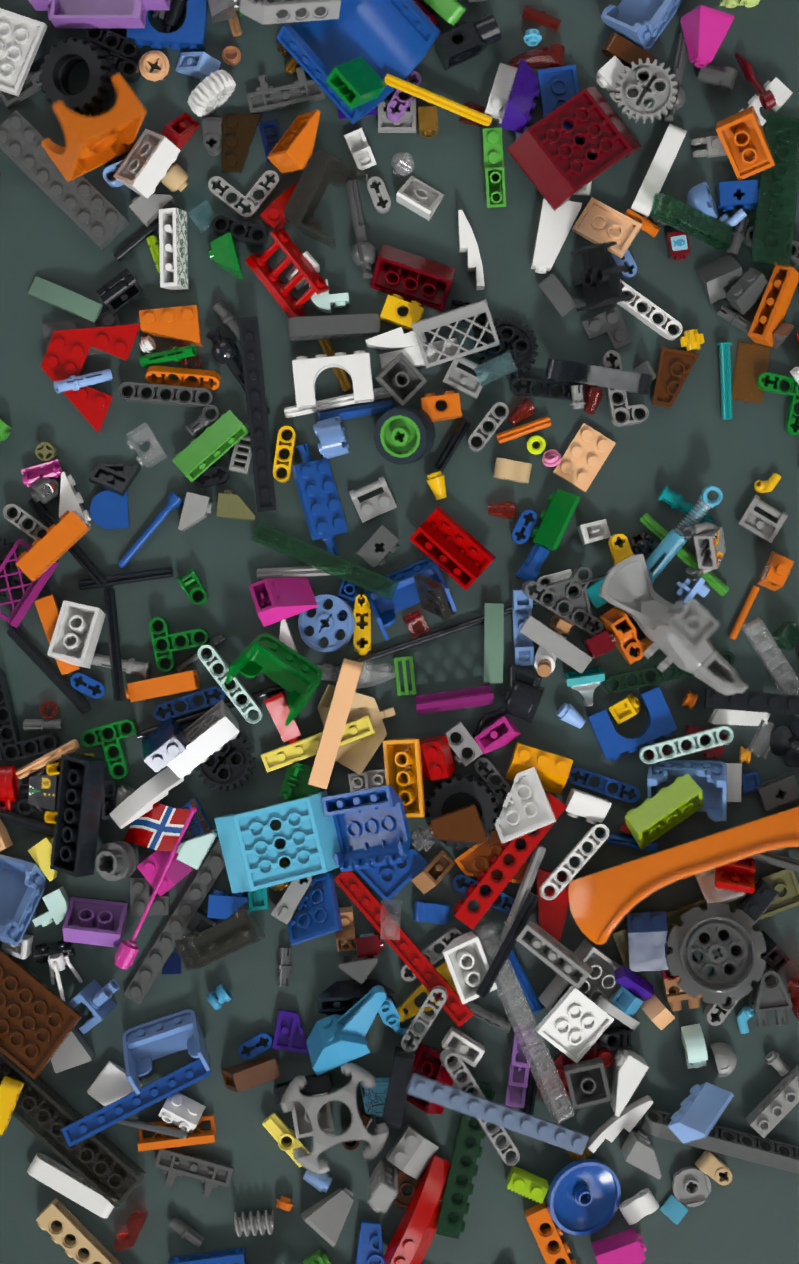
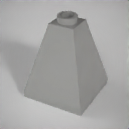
M346 1187L344 1189L339 1188L302 1212L301 1216L310 1227L334 1247L354 1200L352 1197L354 1194Z

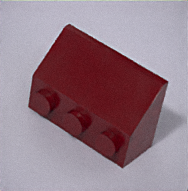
M420 1043L414 1059L411 1077L415 1073L449 1086L453 1085L452 1078L440 1060V1054L443 1050ZM450 1056L447 1059V1063L452 1062L454 1060V1056ZM407 1094L406 1101L427 1114H443L444 1106Z

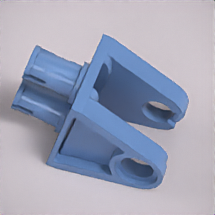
M94 979L67 1002L72 1008H75L82 1002L92 1012L93 1016L79 1028L83 1034L101 1022L117 1005L111 998L112 994L120 989V985L115 979L110 980L103 988Z

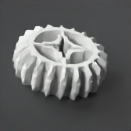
M222 69L211 73L203 81H200L191 92V95H189L187 102L194 114L196 113L200 117L208 116L222 106L225 101H228L236 86L233 77Z

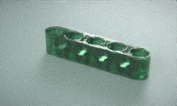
M657 193L654 195L650 213L653 218L716 249L726 250L730 247L733 231L730 225L668 194Z

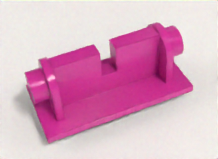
M58 458L21 469L22 480L27 487L40 480L41 477L60 478L63 472Z

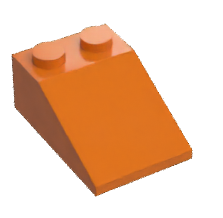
M754 106L717 122L716 131L738 181L775 166Z
M319 110L298 115L268 154L267 158L281 173L303 170L309 164L308 160L313 153L321 113Z

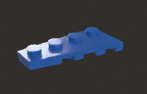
M360 1221L355 1264H385L383 1260L381 1224L379 1221Z

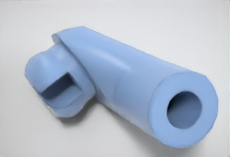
M741 208L732 217H729L726 213L719 218V222L722 223L723 227L736 226L747 214Z

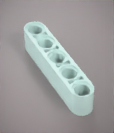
M212 645L201 646L198 649L199 659L248 723L255 724L259 722L263 717V711L236 676L233 679L235 681L234 689L226 687L225 680L229 666L216 648ZM205 648H209L212 651V656L209 659L203 657L202 652ZM217 663L222 664L224 667V671L221 674H217L214 671V666ZM239 694H244L247 697L246 704L241 705L238 703L237 697ZM250 710L258 711L259 717L257 720H252L249 717Z
M718 726L644 746L639 751V758L646 764H653L728 744L733 740L734 734L729 727ZM723 729L728 731V738L725 740L719 738V732ZM707 734L710 741L707 745H702L700 737ZM688 739L691 746L688 750H683L681 742ZM669 744L672 747V752L669 755H664L662 748L664 745ZM652 750V759L645 760L643 758L644 751Z

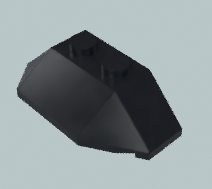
M366 979L362 984L356 980L336 981L317 996L318 1013L328 1016L332 1014L344 1015L377 985L384 987L386 997L390 998L395 1005V992L376 979Z

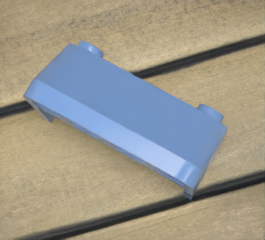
M191 1009L129 1028L122 1036L126 1078L137 1095L141 1094L139 1078L151 1072L153 1068L152 1061L188 1049V1053L192 1058H200L206 1071L210 1070L207 1045L198 1018Z

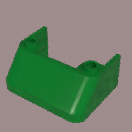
M261 633L231 663L225 683L229 684L238 673L247 678H254L260 672L290 692L287 698V705L290 711L285 725L288 726L308 703L321 682L323 672L315 664L271 634Z

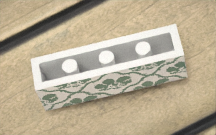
M178 208L159 209L160 287L171 291L189 289L187 212Z

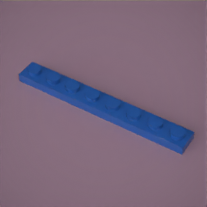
M199 1058L140 1088L141 1094L137 1095L134 1091L61 1128V1131L68 1146L71 1147L211 1075L210 1070L206 1071Z

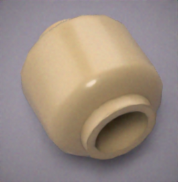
M175 163L171 164L165 177L160 181L171 192H176L177 190L181 192L188 185L186 180L189 176L179 164Z

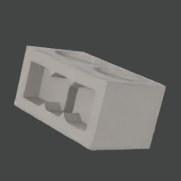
M460 721L443 733L447 735L449 746L456 753L453 757L459 765L463 763L466 767L483 754L476 741ZM453 732H458L461 735V739L458 742H452L450 735ZM466 747L472 749V755L468 758L462 756V750Z

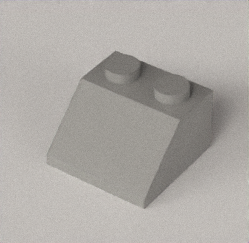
M407 1124L386 1155V1159L401 1171L418 1179L439 1146Z
M631 1130L621 1148L625 1161L660 1180L662 1176L648 1135L640 1130L637 1132Z

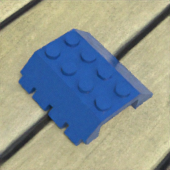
M391 785L321 798L325 817L333 815L340 846V852L333 855L335 864L340 866L341 872L352 871L355 868L358 870L371 868V866L388 865V863L404 862V857L409 854L411 836L403 800Z

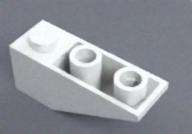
M62 472L59 518L66 511L71 512L73 510L91 526L89 522L92 520L88 510H84L81 504L84 502L79 492L76 493L74 485L76 483L71 474L68 475V473Z

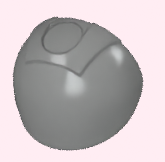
M723 1042L711 1044L710 1047L718 1069L717 1076H728L737 1065L735 1050L729 1044Z

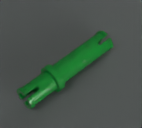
M194 344L182 347L173 346L169 350L140 355L139 361L142 367L173 360L178 362L182 358L196 356L197 349Z

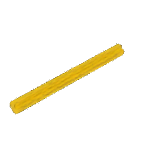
M386 74L384 82L393 88L486 127H489L491 124V116L391 74Z

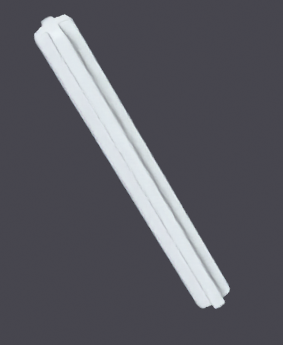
M383 387L373 389L374 400L392 397ZM354 393L316 401V408L297 409L296 405L285 407L284 414L286 418H291L317 411L354 405Z

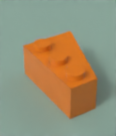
M197 305L139 310L140 327L144 334L203 347L200 311Z

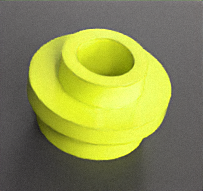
M535 435L528 439L527 449L531 454L538 455L545 450L546 442L541 436ZM534 442L539 443L538 449L533 448L532 444Z

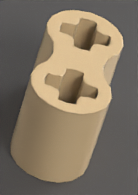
M496 458L493 477L528 484L532 464Z

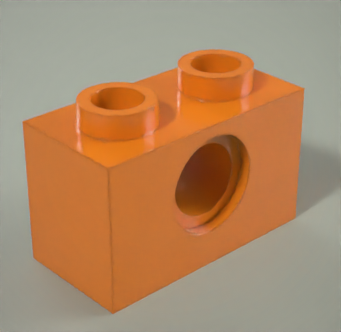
M454 390L445 391L443 395L438 396L435 393L424 394V397L421 398L422 410L430 416L432 422L462 418L460 396ZM439 401L444 402L446 409L439 411L435 406L436 403Z

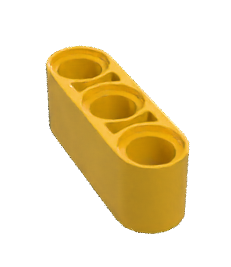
M290 426L281 427L277 437L273 476L281 483L287 482L292 473L291 467L293 465L296 433ZM285 431H291L292 438L284 440L282 434ZM282 450L290 452L287 459L280 458L279 454ZM281 468L287 470V475L284 478L277 477V471Z
M8 1076L4 1077L0 1085L1 1136L4 1135L24 1085L23 1082Z

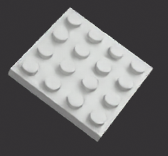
M0 8V91L19 97L46 32L47 25Z

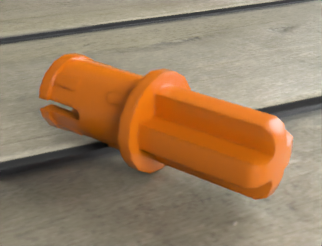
M629 208L624 213V215L641 223V230L653 238L661 228L648 220L647 216L642 217Z

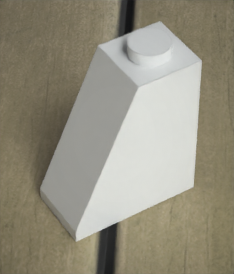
M714 709L708 722L716 725L762 726L763 723L765 724L768 721L770 714L765 712Z

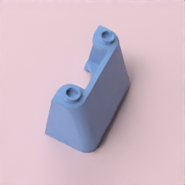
M622 0L618 7L613 4L605 7L601 18L606 25L627 40L648 51L685 0Z
M664 760L649 764L647 776L648 798L654 797L660 789L670 786L676 778L688 773L702 789L704 807L697 812H707V817L715 822L727 820V765L725 762L716 760Z
M0 854V941L17 946L27 930L47 886L48 879L35 863Z

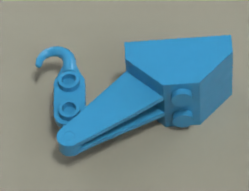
M374 986L344 1015L332 1014L316 1022L306 1043L312 1067L317 1076L370 1053L366 1033L377 1013H379L384 1024L392 1028L396 1034H405L408 1028L400 1027V1015L393 1001L386 997L383 986Z

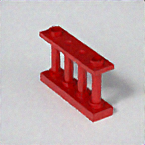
M280 228L270 233L275 241L262 255L260 253L250 255L245 262L289 318L303 317L307 313L303 305L315 293L320 295L327 292L330 288L290 239V235L283 228ZM280 247L287 256L273 270L267 263V260ZM292 262L299 271L285 285L279 278V275ZM304 277L310 284V287L296 300L291 290Z

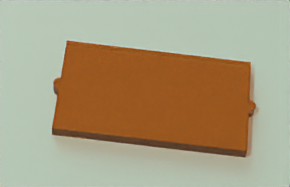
M756 343L753 345L738 344L732 399L741 400L745 403H763L764 391L757 387L756 379L760 374L767 372L771 347L759 346ZM766 377L764 379H761V382H764V386L766 382Z

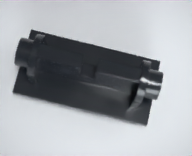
M62 939L58 942L35 945L33 958L35 957L36 962H40V964L47 963L49 955L58 953L68 955L69 959H71L72 956H75L74 948L72 949L73 942H65Z

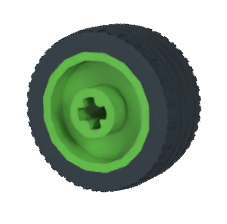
M412 405L397 406L389 409L378 419L374 428L376 448L387 461L394 464L406 465L422 459L429 453L435 441V429L432 419L424 410Z

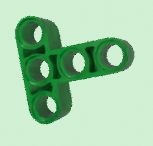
M155 617L149 623L156 665L162 672H170L175 668L176 659L174 651L203 646L210 640L209 632L205 629H194L171 634L168 621L162 617ZM158 620L164 624L161 631L155 629V623ZM198 632H202L205 635V640L202 643L196 641V634ZM181 635L186 638V644L182 647L177 644V638ZM161 639L167 642L165 650H161L158 647ZM164 658H168L171 661V666L168 669L162 666Z
M125 719L93 728L82 733L81 743L85 747H94L102 744L111 776L115 779H121L127 776L130 771L122 738L135 734L138 725L133 719ZM126 722L132 725L130 733L125 732L123 729ZM107 728L113 730L114 735L112 738H108L105 735ZM88 733H92L95 736L94 743L87 741ZM112 746L118 748V756L111 755L110 749ZM117 765L123 766L124 773L122 775L116 773L115 768Z

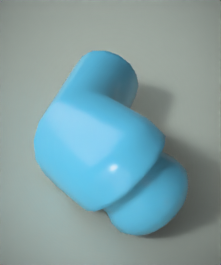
M744 1006L736 1017L740 1034L749 1032L747 1021L755 1015V1010L750 1006Z

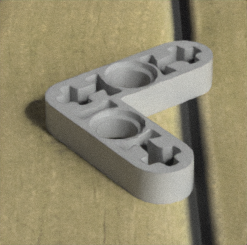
M268 170L263 173L246 196L219 176L212 177L208 182V187L214 196L240 217L251 219L278 187L280 180L275 171ZM272 176H274L275 183L270 182L267 185V189H269V191H267L263 186H261V184L263 183V185L265 186L268 182L267 177L271 178ZM214 182H215L216 184H218L219 182H221V183H220L221 188L224 189V190H226V191L224 192V194H223L222 191H221L220 189H218V188H216V189L214 190V186H213V183H214ZM256 190L264 192L262 199L257 200L253 197ZM230 193L237 195V200L233 203L227 201V195ZM240 202L245 207L251 206V213L246 212L244 214L243 208L239 206Z

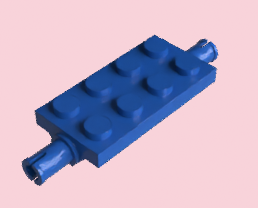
M308 443L298 445L296 449L301 463L292 466L291 469L312 541L321 539L324 542L327 557L338 555L339 552L334 539L335 535L348 532V527L327 458L312 460Z

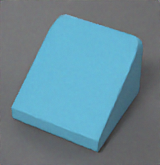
M672 1194L660 1208L676 1225L688 1212L687 1206L679 1202Z

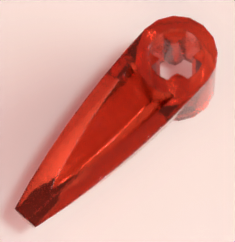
M550 44L548 47L529 50L509 60V65L518 67L520 59H523L530 68L534 69L564 66L565 47L561 44Z

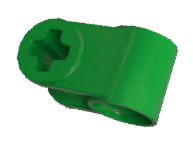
M191 568L190 572L184 576L176 578L192 603L197 605L207 603L209 599L208 592L194 568ZM198 591H202L204 595L201 601H196L194 598L195 593Z

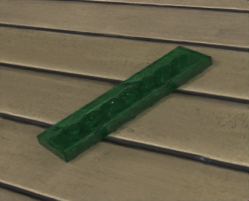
M768 114L766 116L764 134L775 166L760 172L750 261L788 267L791 262L799 188V119Z

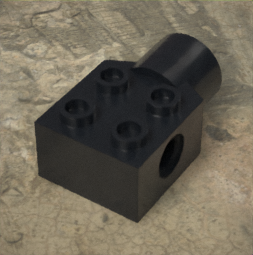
M490 13L475 21L467 23L464 21L457 24L450 31L443 30L436 38L435 51L445 71L480 55L488 45L501 40V33L494 16Z

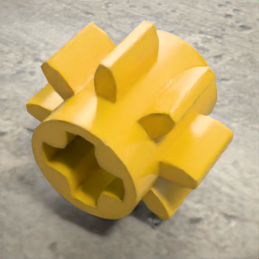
M698 329L684 331V336L680 338L681 347H686L687 351L701 349L700 344L705 342L703 333L699 334Z

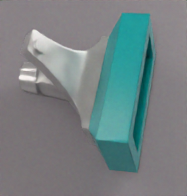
M600 666L585 669L582 674L578 671L564 672V679L567 687H571L582 694L584 705L589 707L593 706L595 688L605 681V673Z

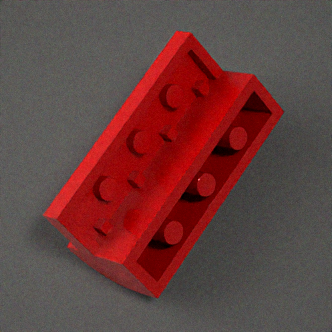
M440 506L433 511L409 538L411 542L465 590L475 582L496 558Z

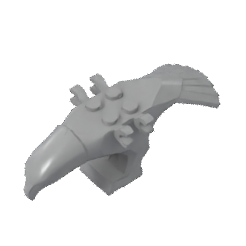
M642 553L622 560L608 571L600 586L599 596L612 605L626 611L637 622L645 636L653 642L643 653L647 659L658 649L667 656L657 666L661 672L674 663L679 669L693 674L694 677L724 695L743 693L748 688L747 684L740 679L736 670L714 649L708 638L720 625L718 621L695 599L690 600L688 603L677 601L675 604H672L659 596L653 589Z

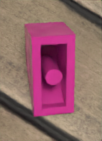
M503 716L474 737L483 754L507 745L520 736L521 732L512 718Z

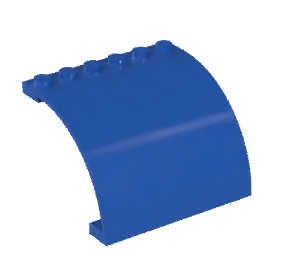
M341 0L339 19L297 22L292 27L289 23L282 25L276 39L350 122L354 124L382 103L396 88L387 85L377 99L351 110L325 81L334 67L362 56L383 81L386 74H391L405 80L427 54L440 31L413 0Z

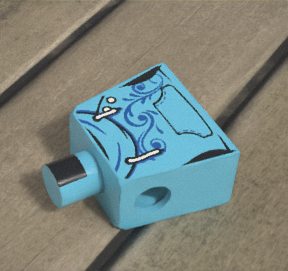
M375 1078L376 1086L366 1089V1086L363 1087L362 1081L360 1082L366 1114H374L375 1124L381 1123L390 1078Z

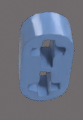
M627 249L624 254V260L610 252V257L616 267L626 263L628 268H633L631 274L624 271L620 272L621 277L624 279L633 278L637 272V265L629 250Z

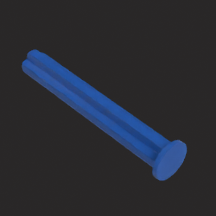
M385 400L320 413L317 411L319 421L336 416L346 420L384 413L394 408L392 400Z
M512 949L507 962L532 1008L531 1013H537L545 1007L538 1000L535 990Z

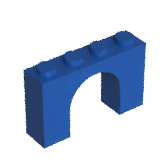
M187 0L185 22L180 29L172 33H162L155 30L150 22L151 10H147L145 28H127L126 38L134 41L138 48L143 46H150L153 49L168 47L174 51L189 49L191 52L205 50L209 11L208 0Z
M659 686L639 693L648 714V723L645 730L638 736L627 738L619 735L614 729L606 709L587 716L605 759L610 758V761L621 757L620 754L625 751L632 753L639 749V745L644 743L646 746L656 742V738L661 736L667 738L674 734L673 731L677 730Z

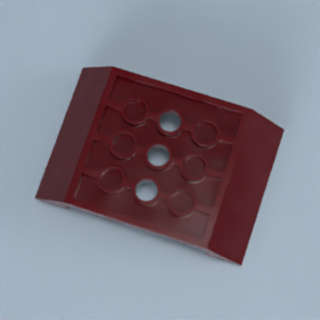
M592 86L583 89L526 130L507 151L555 211L568 202L572 195L622 158H628L642 146L599 90ZM563 122H569L572 129H565ZM576 137L582 138L583 141H584V144H583V145H578V144L575 142V138H576ZM587 153H593L596 160H589Z

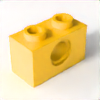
M393 294V296L388 295L380 315V320L413 331L411 324L421 320L424 308L421 307L422 304L416 301H404V298L397 294ZM400 308H406L408 314L400 316L397 311Z

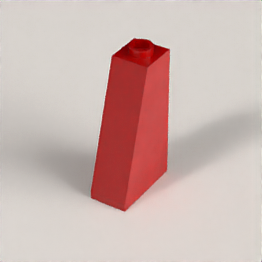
M539 868L535 878L536 895L539 896L537 902L538 925L560 942L569 905V883L556 898L552 900L543 899L539 894V888L553 871ZM558 872V881H565L566 874ZM549 885L546 886L544 894L550 897L553 894V888Z

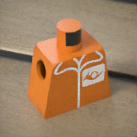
M772 551L757 584L774 592L782 588L794 561Z

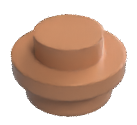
M227 46L222 52V59L227 65H236L241 60V52L236 46Z

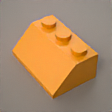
M516 742L506 778L514 781L516 774L535 767L544 790L561 795L568 780L573 759Z

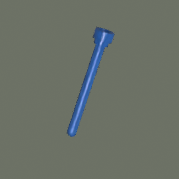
M174 492L168 496L167 505L118 562L119 567L123 568L173 508L176 509L183 504V499Z

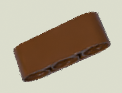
M611 33L601 49V52L606 57L612 59L616 56L624 66L630 69L632 61L638 65L639 59L646 63L647 58H649L650 63L653 64L656 59L653 55L617 33ZM645 74L639 75V77L642 79H648L647 75Z

